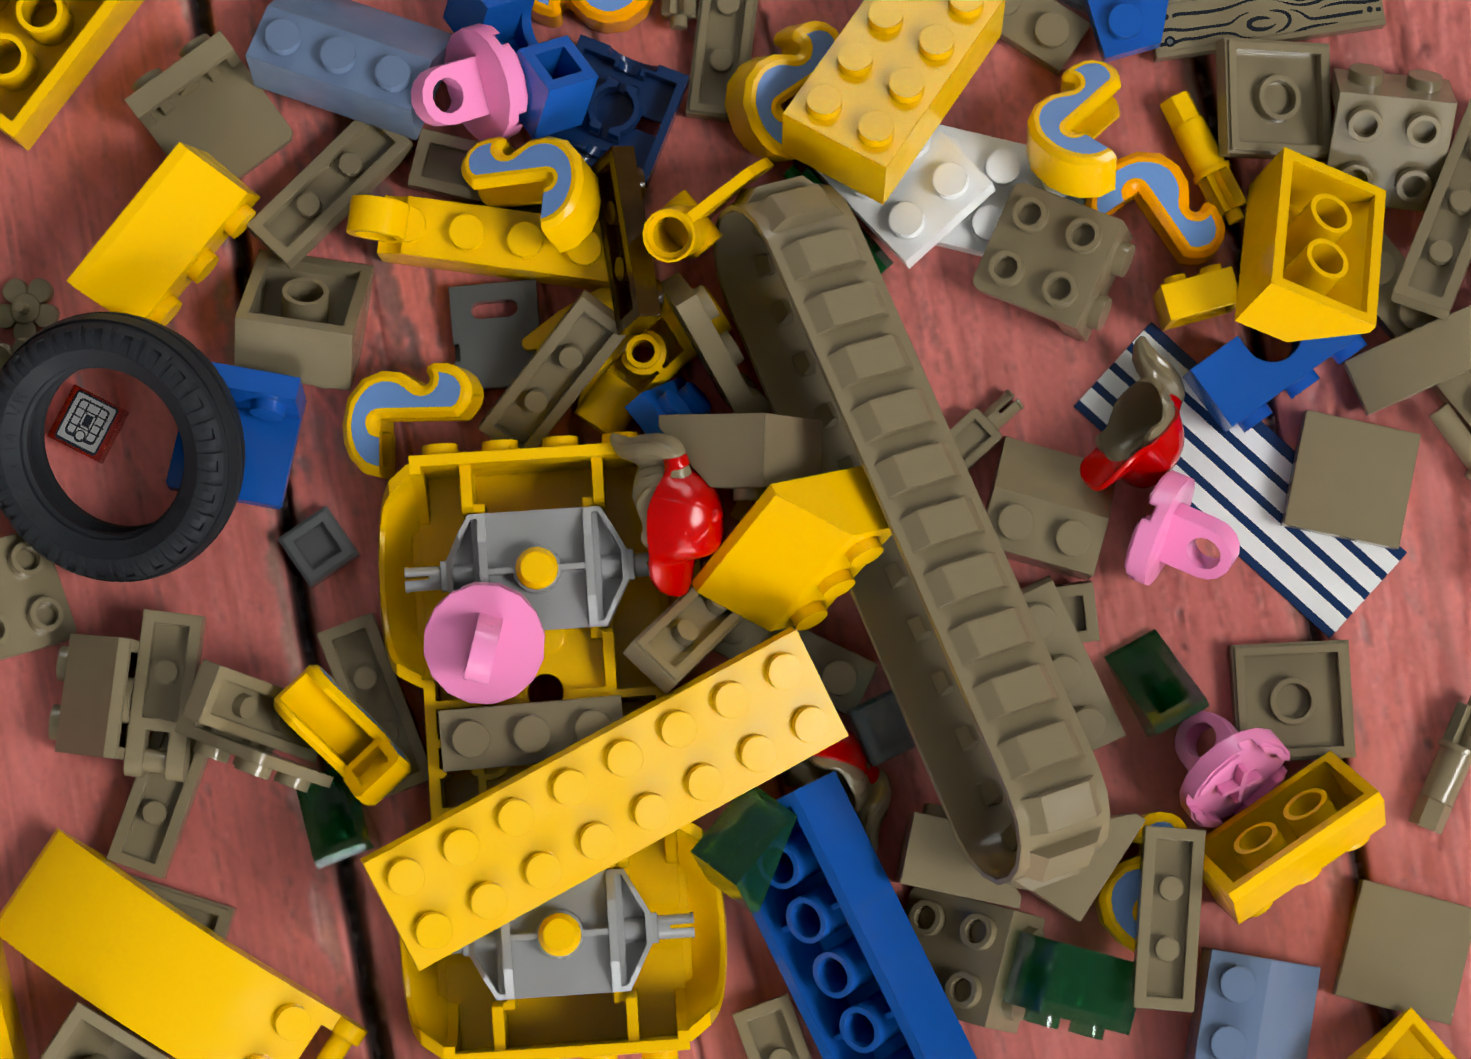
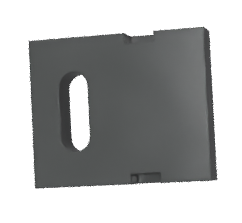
M536 279L448 287L453 345L456 357L455 366L472 372L479 379L483 391L507 389L536 352L526 351L522 346L523 338L540 326ZM513 302L517 305V311L512 316L485 319L473 317V309L478 305Z

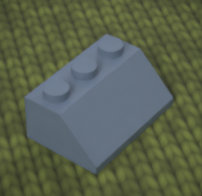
M273 0L267 5L245 57L254 86L417 141L424 122L416 115L412 106L411 89L413 82L426 69L445 63V49L452 33L352 0ZM439 80L434 86L433 100L440 87V84L442 82L441 80Z
M1202 947L1195 990L1194 1012L1191 1015L1185 1059H1306L1321 967Z

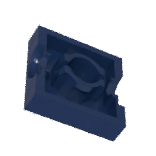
M581 34L576 47L599 77L582 125L547 136L568 140L590 167L611 146H634L637 166L642 168L645 175V188H648L688 88L689 76L660 64L652 66L635 61L618 53L610 45ZM641 117L660 124L656 136L635 129Z

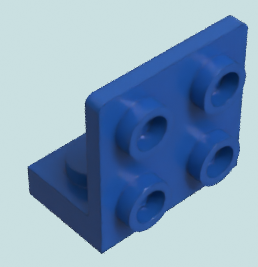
M212 362L226 382L234 398V403L238 408L243 426L246 454L245 469L237 502L280 509L284 503L307 402L301 378ZM179 429L166 479L168 488L177 492L180 488L184 469V452Z

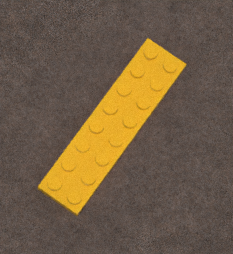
M789 627L672 690L667 695L659 697L361 858L360 861L415 966L421 971L849 735L797 629Z

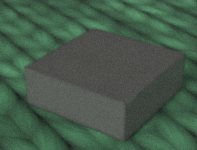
M327 506L278 538L311 588H314L361 556Z

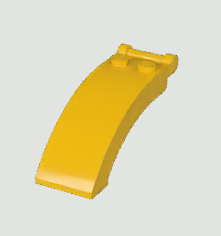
M58 827L0 912V937L88 1002L176 1059H299L321 1025L333 1032L315 1059H344L351 1046L359 1047L368 1033V1030L361 1024L326 1004L312 991L213 932L147 888L113 862L106 860V856Z

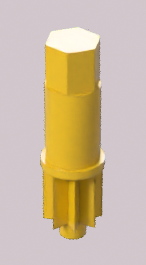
M1183 91L1170 97L1159 106L1194 175L1193 182L1195 185H1199L1206 201L1217 208L1221 217L1225 216L1229 225L1241 221L1245 216L1240 207L1247 205V201L1230 169L1232 166L1230 161L1225 160L1224 157H1219L1218 144L1204 117L1199 113L1190 93Z

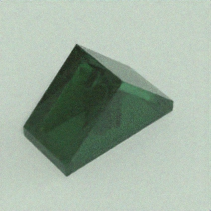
M1156 629L1104 656L1110 671L1147 737L1158 735L1209 707L1205 695Z
M334 768L323 772L334 777L330 788L311 782L307 793L296 790L313 861L317 869H328L382 848L368 807L354 797L343 781L344 778Z
M756 786L733 799L690 852L710 883L754 914L760 911L797 815Z

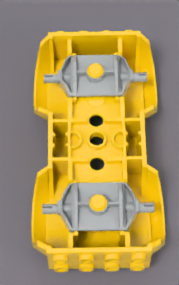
M612 432L627 437L638 436L637 432ZM612 433L603 434L602 443L579 445L577 436L564 435L542 438V447L523 449L518 448V441L512 439L482 442V451L460 452L458 451V444L454 443L422 446V455L408 456L409 464H406L386 485L380 509L378 532V577L383 635L388 660L394 673L424 690L431 821L535 765L443 772L439 710L530 702L528 685L517 696L495 704L468 703L447 693L432 677L424 656V630L435 605L452 591L473 582H495L522 593L537 611L545 631L544 659L535 678L548 674L559 679L564 689L562 700L621 695L624 717L665 695L623 652L635 638L680 596H671L659 591L650 579L648 548L641 541L642 522L632 498L633 483L638 465L617 455L610 442V435ZM701 558L695 559L691 582L702 570ZM691 822L421 971L415 966L399 935L405 1001L410 1024L417 1040L423 1047L444 1059H565L579 1057L580 1059H618V1055L641 1053L642 1059H678V1051L690 1050V1041L697 1038L715 1021L720 1012L725 992L727 932L724 895L719 866L708 835L701 827Z

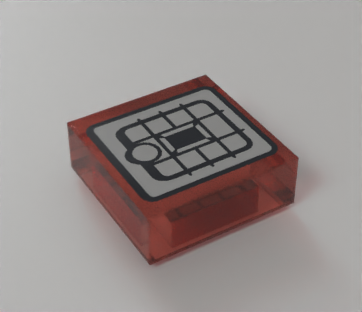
M74 384L47 436L103 464L129 412Z

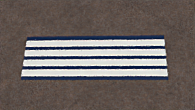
M1151 322L1138 337H1146L1152 347L1176 369L1185 387V397L1180 409L1184 428V447L1177 464L1172 470L1195 479V489L1190 507L1219 518L1230 525L1237 534L1240 543L1238 556L1330 638L1407 552L1400 546L1399 549L1392 550L1280 526L1295 451L1262 421L1245 433L1238 424L1223 433L1183 378L1198 363ZM1138 337L1074 405L1101 432L1107 427L1117 399L1130 386L1140 380V376L1132 362L1133 347Z

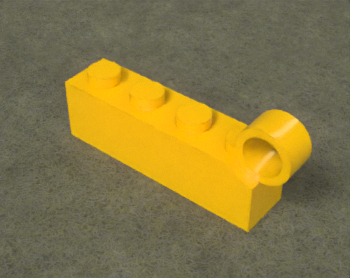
M351 196L346 233L355 237L378 241L377 254L382 262L514 280L536 279L537 283L589 290L610 287L599 221H596L592 232L577 247L559 253L542 232L540 224L541 213L414 196Z

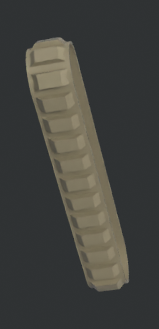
M803 175L740 190L735 202L720 212L715 225L723 234L713 244L716 274L720 288L773 414L823 421L822 474L863 466L892 535L882 545L884 548L883 553L860 570L854 577L855 585L849 591L955 837L973 867L983 878L997 885L1006 883L1012 888L1032 891L1077 875L1081 868L1090 865L1093 853L1098 852L1108 838L1111 818L1109 799L1099 764L857 219L845 198L832 186L820 183L814 184Z

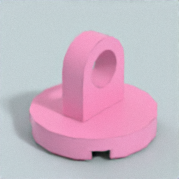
M479 23L461 28L453 33L445 49V63L426 69L414 80L411 89V102L416 115L424 123L432 126L463 123L466 129L480 141L498 136L508 139L520 132L523 124L518 122L519 114L527 112L528 105L525 75L516 52L509 43L500 44L495 37L500 32L494 27ZM439 80L447 84L448 93L451 98V105L446 112L441 111L433 100L434 86Z
M1174 470L1168 471L1161 477L1149 496V499H1151L1149 504L1155 506L1152 515H1147L1146 518L1142 517L1140 523L1137 522L1127 549L1124 568H1126V574L1129 575L1128 578L1149 586L1158 577L1165 564L1195 577L1209 580L1223 576L1233 565L1240 550L1237 534L1230 525L1219 518L1190 507L1195 489V479ZM1204 538L1213 542L1219 549L1220 557L1212 558L1203 554L1198 549L1195 539Z
M473 582L452 591L435 605L424 630V656L432 677L447 693L468 703L495 704L517 696L534 680L544 659L545 631L537 611L522 593L501 583Z
M1207 711L1193 713L1184 719L1175 737V751L1180 761L1189 771L1179 791L1180 805L1200 827L1217 828L1224 823L1221 818L1228 817L1233 813L1234 815L1238 814L1283 783L1287 773L1283 763L1285 760H1290V752L1270 729L1253 728L1238 732L1229 721L1219 715ZM1213 728L1216 733L1215 745L1203 756L1199 757L1197 753L1198 738L1204 731Z

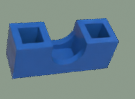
M448 0L443 18L454 33L461 28L479 23L490 25L500 32L495 35L500 44L509 43L516 52L525 75L528 93L527 112L519 114V121L533 139L582 125L599 76L568 35L542 43L537 42L531 22V12L535 0Z
M1362 334L1294 341L1286 359L1278 362H1267L1255 357L1247 349L1239 336H1236L1190 369L1183 378L1223 433L1237 424L1245 433L1273 413L1266 404L1284 390L1293 399L1320 379L1314 371L1317 366L1331 356L1340 365L1365 347L1367 343L1361 337Z

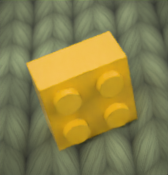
M1218 263L1199 269L1200 273L1190 278H1186L1185 273L1165 278V283L1159 285V289L1152 297L1162 331L1233 312L1236 309L1238 285L1232 266L1222 269L1221 264Z

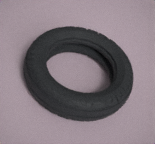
M92 312L71 316L41 329L12 354L0 371V508L10 520V524L15 531L35 551L52 563L77 575L109 582H135L159 577L186 565L199 556L221 533L236 506L243 483L246 455L243 426L238 408L234 403V398L226 382L212 362L189 340L174 330L144 317L120 312ZM87 368H107L126 373L152 389L171 412L179 429L183 444V476L174 501L167 511L155 522L138 526H123L100 520L75 504L55 478L45 448L44 430L46 415L59 387L76 371Z

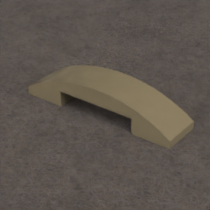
M1471 305L1449 314L1447 321L1437 319L1343 362L1366 416L1471 371Z

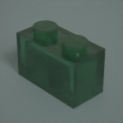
M1020 931L1002 1001L1025 1008L1023 1020L1045 1027L1058 1029L1060 1019L1062 1018L1070 1020L1069 1032L1103 1040L1105 1029L1129 1035L1136 1008L1131 1007L1134 962Z

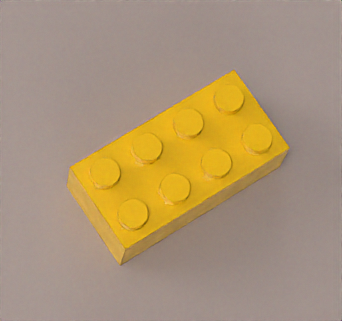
M0 0V131L29 151L145 0Z
M864 0L784 111L782 152L884 205L1000 38L1006 0Z

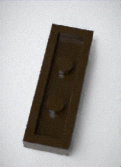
M611 146L591 167L598 177L601 197L599 222L617 334L640 335L662 316L664 290L660 280L655 278L652 255L649 254L643 243L642 232L646 222L643 205L646 187L644 172L641 167L637 166L634 146Z

